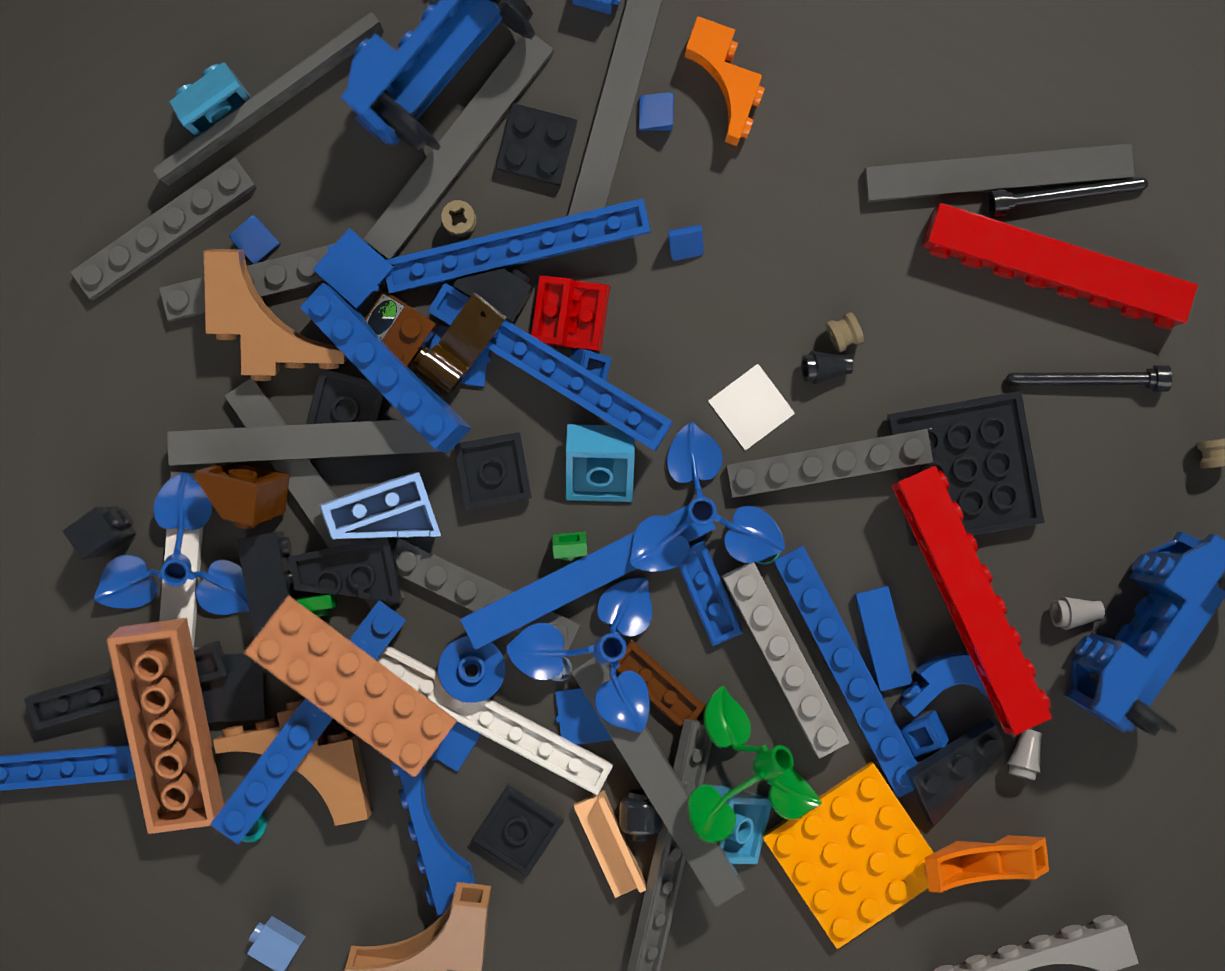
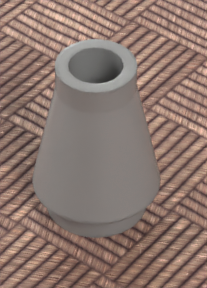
M1060 597L1059 600L1052 602L1050 615L1055 627L1068 630L1094 621H1102L1105 616V609L1101 601Z
M1030 729L1021 732V736L1007 762V765H1010L1009 774L1035 781L1036 774L1040 773L1042 733Z

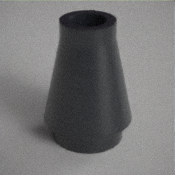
M811 351L809 355H803L801 359L803 379L805 382L811 381L813 384H817L842 375L852 374V357L850 354L841 355Z

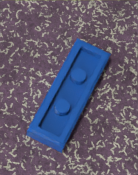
M701 541L690 546L687 557L678 567L710 642L714 646L743 634V631L705 542Z
M886 585L854 593L879 691L913 684L889 586Z

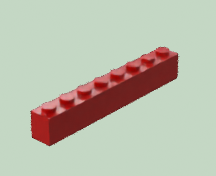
M940 203L933 209L922 247L930 249L929 253L935 257L948 259L949 256L962 259L961 264L970 268L980 269L981 266L994 269L993 274L1002 278L1013 279V276L1025 279V284L1033 288L1045 289V286L1057 289V294L1065 298L1077 299V296L1088 299V304L1096 308L1109 309V306L1120 309V314L1128 318L1141 319L1142 316L1152 319L1154 326L1163 329H1172L1173 326L1187 323L1198 288L1196 283Z
M933 466L891 485L1004 732L1017 735L1051 719L1052 716L1048 710L1051 708L1049 698L1042 689L1039 690L1034 680V677H1036L1035 668L1028 658H1024L1019 647L1022 645L1021 638L1017 630L1013 626L1010 627L1005 617L1007 608L1004 601L999 595H995L990 583L993 582L989 569L985 564L981 565L976 554L978 545L972 534L966 532L961 522L964 520V516L960 506L956 502H952L947 490L950 487L945 474L942 471L938 472L937 467Z

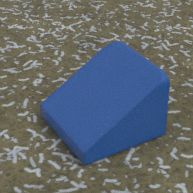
M674 92L640 96L639 130L672 131Z
M255 215L249 217L229 235V238L239 249H245V255L253 264L259 263L280 244Z
M694 225L668 232L667 240L672 260H681L703 254L702 226Z
M585 349L572 350L571 360L607 381L611 357Z
M935 710L900 727L914 758L942 749L949 741V736Z

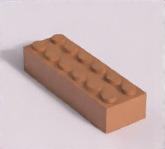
M290 596L286 598L245 651L248 656L413 777H416L457 721L453 716Z
M187 618L119 627L107 638L147 832L152 834L211 826L210 823L224 806Z

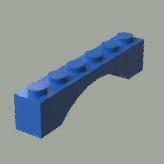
M322 283L301 305L300 308L435 450L449 453L471 430V427L444 400L403 364L371 329L361 313L333 287Z
M390 760L394 775H400L403 788L399 789L402 806L404 809L409 808L412 821H408L412 841H418L421 852L417 854L419 870L421 874H427L429 886H426L428 903L430 906L435 905L437 915H440L448 908L454 896L457 882L476 884L471 863L458 855L444 840L434 824L425 793V768L427 762L416 777H413Z

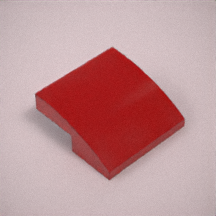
M540 275L531 335L546 345L601 352L611 286L574 281L570 278Z

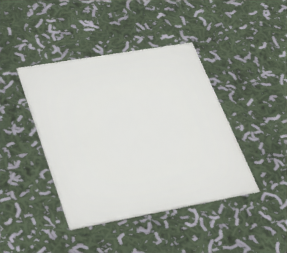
M759 364L755 365L709 400V403L745 451L795 414Z

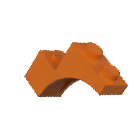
M697 16L686 47L685 58L694 61L707 70L721 88L728 109V130L725 142L737 146L740 137L747 139L754 120L749 118L748 114L752 105L759 106L765 90L764 87L759 86L762 75L725 62V60L732 62L738 46V42L733 41L735 29Z
M1007 835L995 843L956 841L925 857L924 876L928 882V891L942 893L957 886L990 880H1035L1049 871L1046 837Z

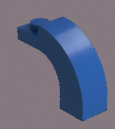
M950 652L935 656L919 665L914 671L923 680L920 683L916 681L903 692L902 696L904 699L899 703L915 717L939 693L950 686L958 684L975 686L988 700L989 698L968 652Z

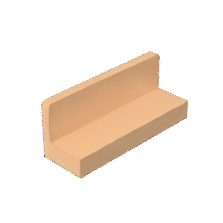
M603 790L598 795H592L575 803V811L615 898L638 888L640 893L646 891L644 876L623 831L619 828L618 819L605 791Z

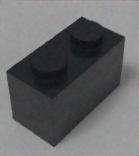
M118 506L95 507L62 531L81 559L104 557L137 534L132 527L134 521L123 508L119 509Z

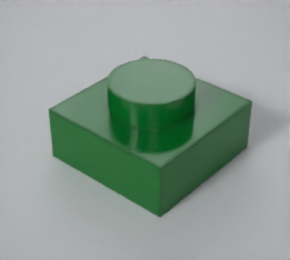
M586 531L553 534L554 558L574 561L580 559L581 556H587Z
M332 594L304 597L297 600L298 603L317 617L329 615V608L338 606L337 595Z

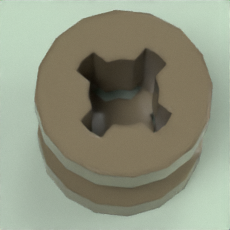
M454 200L443 208L441 219L447 232L457 238L471 235L476 228L477 217L467 202Z
M852 312L845 314L843 319L839 321L831 320L826 323L829 338L838 353L845 351L847 346L852 343L858 345L864 342L862 329Z
M1225 438L1197 442V448L1202 452L1200 469L1225 466Z

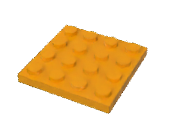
M872 761L819 796V801H822L819 806L813 808L800 818L783 820L762 836L837 949L928 889V882L924 876L925 857L933 854V851Z

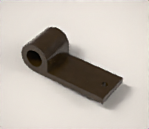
M474 292L439 343L431 350L425 347L413 362L417 365L415 373L442 395L448 397L466 376L504 323L506 317Z

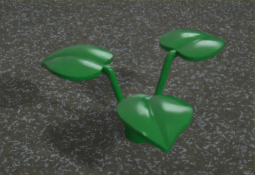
M725 686L718 688L708 700L704 712V725L708 736L719 748H726L732 745L735 751L758 753L753 762V770L756 775L725 793L722 797L710 785H701L691 792L688 799L689 818L698 838L706 843L722 841L732 833L736 824V814L726 802L761 779L767 780V783L771 785L768 791L769 801L776 813L784 819L794 820L800 818L822 803L811 786L793 769L794 760L788 748L778 745L768 750L765 744L761 746L742 745L750 737L751 724L749 718L740 704L730 696Z

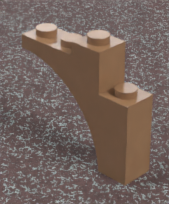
M208 249L204 251L206 334H216V339L235 340L237 339V334H240L241 375H251V380L270 381L272 376H276L281 371L280 362L285 363V368H305V363H319L320 369H338L339 364L346 362L347 356L336 345L308 338L290 328L274 315L259 296L251 280L245 260V249Z
M304 699L287 702L286 708L277 713L279 721L277 724L276 719L273 718L256 722V728L243 730V725L223 729V735L213 740L215 752H250L262 755ZM341 731L327 735V740L324 741L322 732L295 770L302 774L320 793L330 810L335 826L368 819L373 810L357 735L347 736V731Z
M457 882L454 896L448 908L434 924L421 933L400 942L381 946H351L345 971H482L486 948L491 886Z

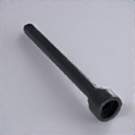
M1144 177L1015 195L1012 192H1006L1005 189L995 190L988 193V210L992 218L1004 217L1009 212H1013L1014 208L1142 191L1147 188L1148 180Z
M1154 365L1152 368H1147L1146 372H1012L1007 375L1006 381L1011 386L1146 385V388H1152L1154 392H1168L1172 385V370L1170 365Z

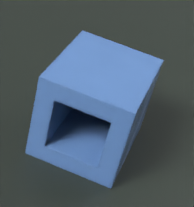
M271 916L265 925L259 922L248 939L253 945L247 954L274 971H285L306 936Z

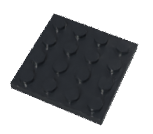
M1021 391L887 415L890 435L927 429L933 457L932 463L896 469L898 481L936 466L938 472L942 471L949 482L950 488L947 491L952 502H956L962 510L964 520L961 522L967 533H971L973 536L1045 523ZM905 517L910 546H917L918 543Z

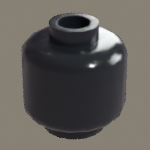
M643 789L630 790L628 795L620 800L619 828L624 833L630 834V840L649 841L650 835L657 834L662 828V819Z

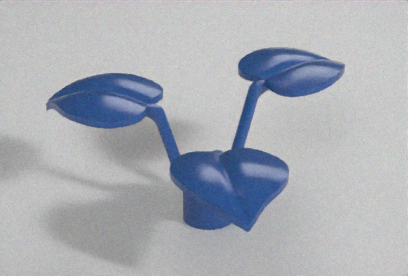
M693 422L688 423L678 432L667 456L668 470L675 481L687 483L693 480L697 498L689 506V518L677 529L674 522L666 516H651L643 520L637 527L633 537L630 564L635 568L653 572L665 571L678 566L684 561L690 550L689 542L680 534L693 523L704 526L713 520L730 528L725 535V547L729 554L740 562H759L785 550V543L782 533L775 521L765 511L754 506L740 507L735 511L732 523L716 514L715 503L710 498L703 497L699 479L710 480L715 477L722 466L723 457L716 441Z
M182 472L169 479L160 489L154 503V516L158 525L164 529L178 527L174 554L169 555L165 559L161 571L156 569L148 571L145 561L135 555L126 554L115 557L106 565L102 572L99 586L94 596L96 602L113 608H138L151 602L158 593V584L151 576H157L171 586H180L188 579L194 580L200 577L203 579L197 584L195 593L199 605L204 610L217 615L250 611L242 567L239 564L227 559H218L211 563L208 573L203 571L193 572L191 571V561L187 556L181 554L184 528L188 530L200 529L208 522L212 514V503L198 482L188 473Z
M646 578L621 581L608 588L601 595L597 604V615L602 622L611 625L609 629L610 634L597 639L593 646L562 650L564 638L561 632L548 623H536L528 626L507 645L506 651L512 663L525 675L538 680H548L558 676L563 670L562 657L593 653L594 658L598 662L610 664L611 666L609 673L611 681L602 683L596 691L595 706L598 714L604 721L613 726L634 732H642L644 730L650 707L647 685L642 677L634 671H625L617 677L616 670L619 667L618 660L626 652L625 641L619 636V633L629 637L638 635L645 631L651 622L652 603L649 594V584Z

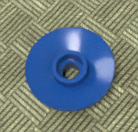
M469 636L461 637L450 643L443 651L438 663L439 680L444 690L458 701L465 703L485 701L492 697L503 683L505 677L503 655L492 642L475 650ZM470 665L475 666L478 670L477 675L474 677L467 676L465 673L466 667Z

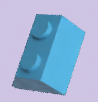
M225 62L207 68L203 72L201 79L194 84L182 86L176 91V97L169 101L180 122L196 137L252 98Z
M567 424L566 500L633 502L635 439L613 425Z
M710 785L719 792L721 797L733 789L725 786ZM741 791L726 802L736 814L734 830L726 839L718 843L731 864H757L763 843L762 836L766 831L772 805L768 797Z

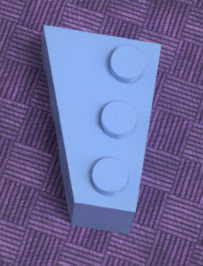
M412 472L319 504L329 536L332 539L441 536L419 472Z

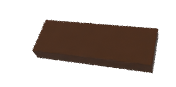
M632 639L626 645L624 656L618 660L619 667L616 671L621 674L630 670L640 675L647 685L649 701L682 729L684 719L695 720L706 708V705Z

